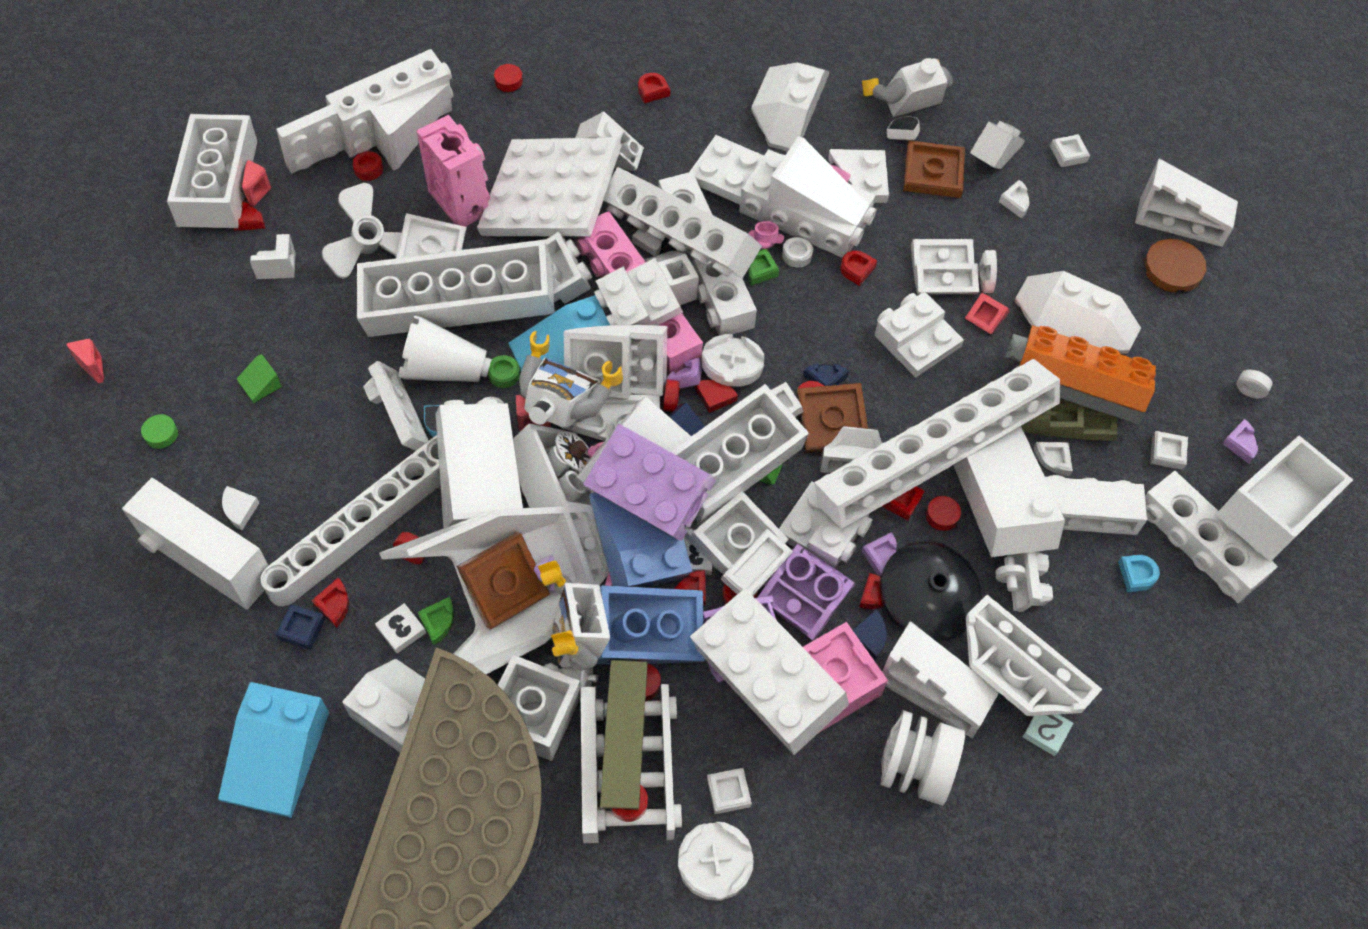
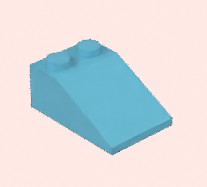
M595 295L565 305L510 341L509 347L514 359L519 364L521 372L526 356L532 353L530 349V335L532 332L537 331L536 344H543L546 341L547 335L550 338L549 351L545 355H541L540 359L543 361L546 357L564 365L565 330L610 326Z
M250 682L236 717L218 800L292 818L329 715L323 700L316 696Z

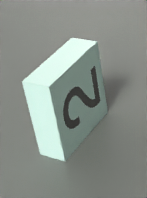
M1059 714L1033 716L1022 737L1055 756L1069 733L1073 722Z

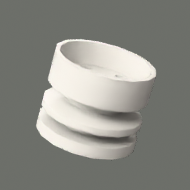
M902 710L898 721L890 730L881 760L882 777L880 784L890 788L896 773H899L901 777L898 790L905 793L912 779H918V797L943 806L948 798L959 766L965 740V730L940 723L933 736L930 737L926 735L927 718L920 716L915 730L912 731L909 730L912 713Z

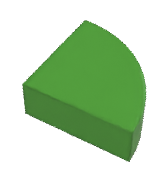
M768 249L760 250L750 265L748 271L750 285L778 277L779 269Z
M450 597L418 611L419 618L433 645L445 638L452 627L454 609Z

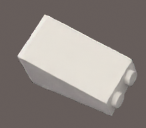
M495 399L478 401V404H464L462 400H450L444 402V405H440L436 412L443 527L447 528L492 510L523 508L508 403L498 404V401Z

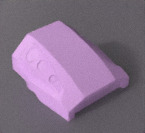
M797 544L792 550L793 553L775 571L758 598L772 596L774 600L772 604L773 611L814 641L856 583Z

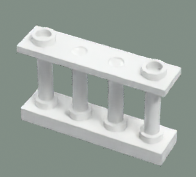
M661 684V701H645V716H661L662 736H644L643 751H663L664 772L641 773V785L644 788L664 787L665 809H647L640 819L633 822L621 821L615 817L612 811H605V808L598 807V793H601L603 770H597V757H604L605 738L604 734H597V721H604V717L607 716V703H603V699H596L595 687H581L583 843H599L598 831L606 830V826L666 824V840H674L675 828H682L681 804H674L670 719H677L676 697H669V684Z

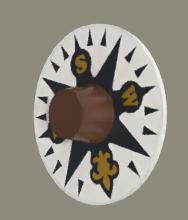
M561 431L556 435L555 444L560 456L570 467L580 472L591 459L588 456L589 447L580 437L571 432Z

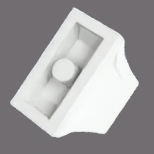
M842 427L835 439L824 447L820 462V472L832 473L850 463L853 459L859 458L882 444L878 430Z

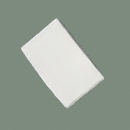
M611 325L565 330L564 365L599 379L602 383L604 379L602 366L606 361H611L613 368L610 374L616 373L621 366L623 380L619 385L610 387L611 393L608 397L629 398L630 394L663 396L667 379L668 326Z
M646 396L632 408L620 423L669 452L691 437ZM615 429L575 477L580 484H584ZM584 486V487H585L587 490H589L591 493H595L594 491H592V490L589 489L588 487Z
M743 491L738 493L703 523L699 524L694 519L690 527H685L687 533L684 536L713 564L714 568L723 574L766 529L770 530L784 544L789 540Z

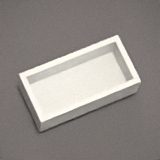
M1298 436L1239 488L1218 511L1216 516L1228 528L1247 541L1256 552L1262 554L1271 562L1353 479L1302 437Z
M746 588L690 636L697 651L793 755L849 705L847 694L842 687Z

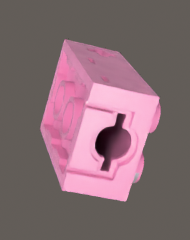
M447 115L417 130L428 192L454 224L466 227L480 220L484 209L489 206L490 195L485 183L488 177L482 162L485 160V156L481 147L469 140L464 127L461 124L457 125Z
M847 622L803 647L842 687L847 694L849 705L820 732L882 696L888 679Z

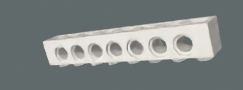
M1035 359L1016 367L1013 371L999 379L988 383L983 388L963 397L960 401L935 413L921 423L908 428L905 432L880 444L873 450L859 458L853 459L850 463L814 482L818 506L841 529L845 528L1060 403V379Z

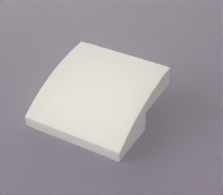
M913 239L911 252L917 294H921L924 291L927 294L979 293L978 264L974 263L973 239Z

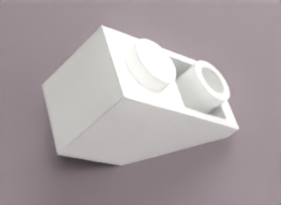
M604 111L580 124L575 138L619 137L622 146L615 168L619 167L630 171L637 169L644 147Z
M999 121L996 125L988 122L970 153L994 168L1001 169L1023 146L1025 140L1019 137L1020 130L1007 123Z
M669 251L644 259L645 262L653 258L656 259L679 305L697 299L699 276L685 253Z

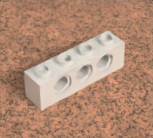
M1176 471L1172 472L1145 495L1147 520L1160 528L1173 545L1183 550L1193 560L1198 569L1206 572L1219 585L1222 592L1231 596L1237 603L1241 602L1261 585L1278 567L1273 561L1270 562L1262 554L1256 552L1235 531L1228 528L1216 516L1218 510Z

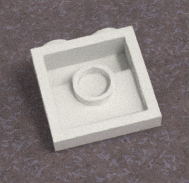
M560 232L547 238L545 242L552 261L554 302L561 299L566 304L591 289L587 280L591 279L592 276L584 262L578 263L576 257L581 254L572 239L566 241Z
M655 258L626 272L623 266L596 280L599 289L594 293L602 309L608 306L612 313L606 316L610 326H657L683 313Z
M925 291L918 296L914 293L909 294L901 302V307L895 311L888 308L877 319L878 323L874 336L915 378L961 348L964 339L943 319L945 311Z
M811 481L779 530L789 539L787 542L793 547L797 544L801 545L836 569L841 560L847 563L856 548V545L853 543L858 535L864 537L873 519L869 518V514L841 529L818 506L815 483Z

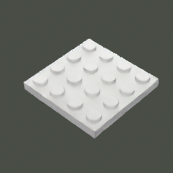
M619 137L511 140L490 193L489 206L484 209L477 226L480 235L552 236L560 232L562 236H591L622 146Z

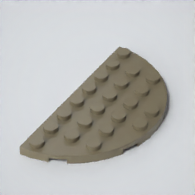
M437 647L340 929H472L486 918L507 895L517 881L533 847L541 811V775L535 746L526 723L513 702L489 676L468 661Z

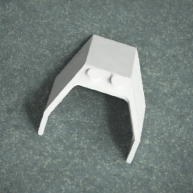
M592 505L492 510L382 551L379 554L382 560L447 556L452 560L476 625L473 634L453 654L473 664L483 673L488 674L509 663L512 655L520 657L543 645L551 638L553 622L561 595L557 591L550 590L548 585L547 589L550 595L490 630L486 628L456 566L518 532L522 534L536 565L541 559L553 555L555 561L560 566L562 575L568 576L573 583L600 585L608 576L609 569Z

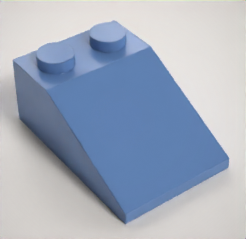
M596 492L589 494L613 586L647 588L678 581L693 572L684 538L682 541H679Z
M600 586L610 640L598 659L597 664H611V660L648 662V664L704 661V657L697 651L690 638L703 625V591Z

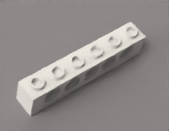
M617 167L610 179L603 199L609 205L606 209L619 219H622L624 215L627 216L628 219L626 221L640 230L644 226L649 228L647 232L662 242L665 237L670 239L668 244L682 253L686 249L692 251L690 256L704 265L711 261L714 263L712 267L729 277L730 273H733L743 278L762 247L748 233Z
M693 172L659 180L658 188L712 215ZM686 249L684 253L699 276L697 298L700 303H705L707 308L706 316L710 327H715L719 336L724 334L732 335L755 328L757 309L743 279L733 273H730L729 277L721 274L712 267L714 263L708 261L704 265L690 256L692 251Z

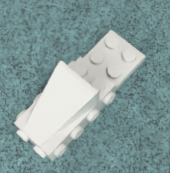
M432 49L326 95V107L276 129L287 168L292 174L298 170L306 169L322 159L335 156L342 150H345L351 158L377 146L392 170L398 169L419 143L417 130L435 122L440 116L452 111L451 98L453 97V91L450 87L452 75L449 67L445 62L441 63Z
M715 135L690 170V172H693L699 187L740 204V213L760 222H773L778 225L779 230L794 237L804 238L812 245L839 257H843L847 252H850L853 246H858L865 226H870L877 209L873 208L876 195L847 183L800 136L797 137L786 155L769 149L765 155H761Z

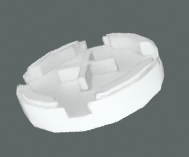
M724 334L712 338L705 344L701 355V366L706 375L715 382L726 386L741 387L752 384L760 377L764 368V353L759 345L749 338L741 336V339L733 338L731 334Z
M725 822L704 823L696 826L685 836L679 848L678 869L682 881L692 893L706 900L721 901L735 896L746 886L753 871V854L749 840L738 828Z

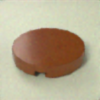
M1160 240L1150 247L1144 259V265L1147 269L1145 273L1148 279L1157 287L1168 292L1176 293L1177 290L1191 291L1199 286L1206 273V261L1202 253L1192 244L1183 240Z

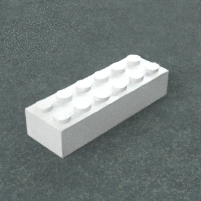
M545 240L357 263V320L368 337L409 332L411 323H414V316L422 317L445 328L549 315L555 312L552 261Z

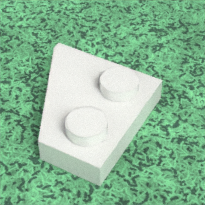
M829 150V162L831 164L835 163L837 167L851 174L848 181L849 184L876 195L874 203H887L889 191L885 150Z

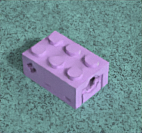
M618 424L583 485L682 541L687 533L685 527L691 526L708 496L706 491H711L716 480L704 470Z

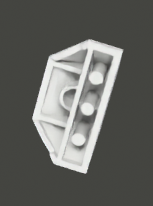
M798 62L769 67L751 109L761 131L765 135V140L769 147L788 152L798 136L803 138L829 76V71Z
M1065 271L1028 276L1014 301L1021 308L1031 326H1048L1055 329L1058 334L1067 337L1078 336L1087 340L1089 344L1100 348L1102 346L1112 347L1118 350L1120 354L1129 353L1141 329L1121 296Z
M988 595L968 612L966 627L969 667L1025 715L1082 713L1102 690Z

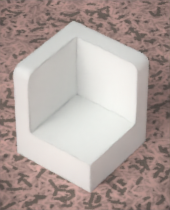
M277 235L276 250L259 251L257 255L250 257V263L256 279L294 278L296 253L290 235Z

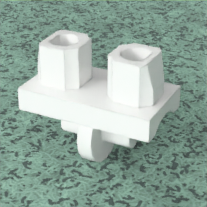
M1039 552L1007 555L1008 557L1004 558L1005 566L997 568L995 573L996 580L1007 583V591L1012 592L1013 611L1023 612L1031 606H1044L1053 599L1052 586L1040 583L1039 576L1048 571V555Z

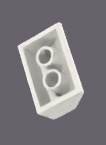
M529 423L513 438L519 483L529 508L591 505L589 498L591 492L575 479L579 472L562 459L556 448V435L566 430Z
M394 659L366 673L342 703L353 720L400 752L425 678L399 660Z

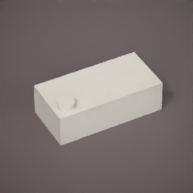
M190 114L167 200L177 227L238 228V219L242 213L241 204L245 199V193L242 188L245 166L248 160L253 162L257 146V138L250 115Z
M766 384L670 451L709 473L716 480L711 491H706L708 496L695 517L699 524L714 515L741 491L745 492L800 451L807 439L808 431Z
M1021 426L953 465L991 557L1058 549L1065 518Z
M151 478L122 508L140 535L138 541L152 553L159 550L248 610L264 592L260 577L269 565L260 548L154 478Z

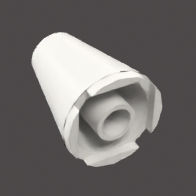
M414 316V323L410 325L402 358L405 359V363L399 369V378L405 380L479 382L480 376L487 377L491 359L486 358V350L422 317Z

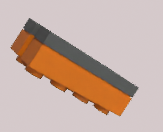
M1032 325L1027 338L1012 334L1011 346L1008 347L1004 357L1018 362L1017 367L1035 359L1060 379L1061 399L1140 425L1155 391L1154 378L1156 366L1152 365L1149 360L1137 356L1130 358L1121 355L1118 350L1112 347L1102 346L1100 348L1091 345L1087 340L1078 336L1067 337L1058 334L1055 329L1048 326L1036 327Z

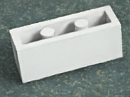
M1060 475L1045 477L1065 518L1064 530L1137 535L1147 521L1144 484H1133L1125 480L1107 482L1098 481L1095 478L1069 479Z

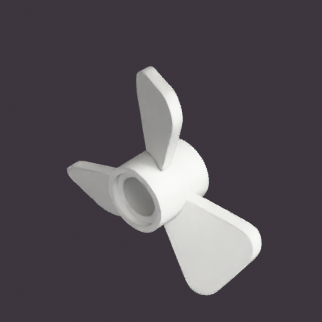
M362 183L341 191L338 203L353 221L351 236L326 245L322 251V258L337 277L342 279L349 277L360 253H373L380 246L394 256H397L402 233L384 232L381 221L371 216L373 188L368 183ZM369 230L375 237L367 240L362 238L359 232Z

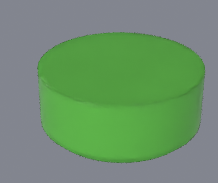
M501 355L491 360L488 378L494 386L508 388L517 383L520 377L518 362L513 357Z
M160 414L148 418L143 423L141 434L150 447L161 449L175 442L178 436V428L172 418Z

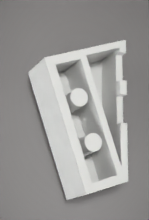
M1158 159L1140 197L1135 223L1223 247L1234 226L1238 201L1167 162Z
M911 621L891 651L882 671L888 679L886 687L947 724L965 730V734L971 738L976 734L999 694L995 688Z

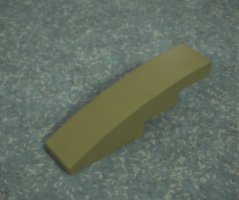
M1060 400L1058 405L1021 425L1023 432L1080 440L1117 441V417L1067 400Z
M611 660L600 808L639 810L648 662Z

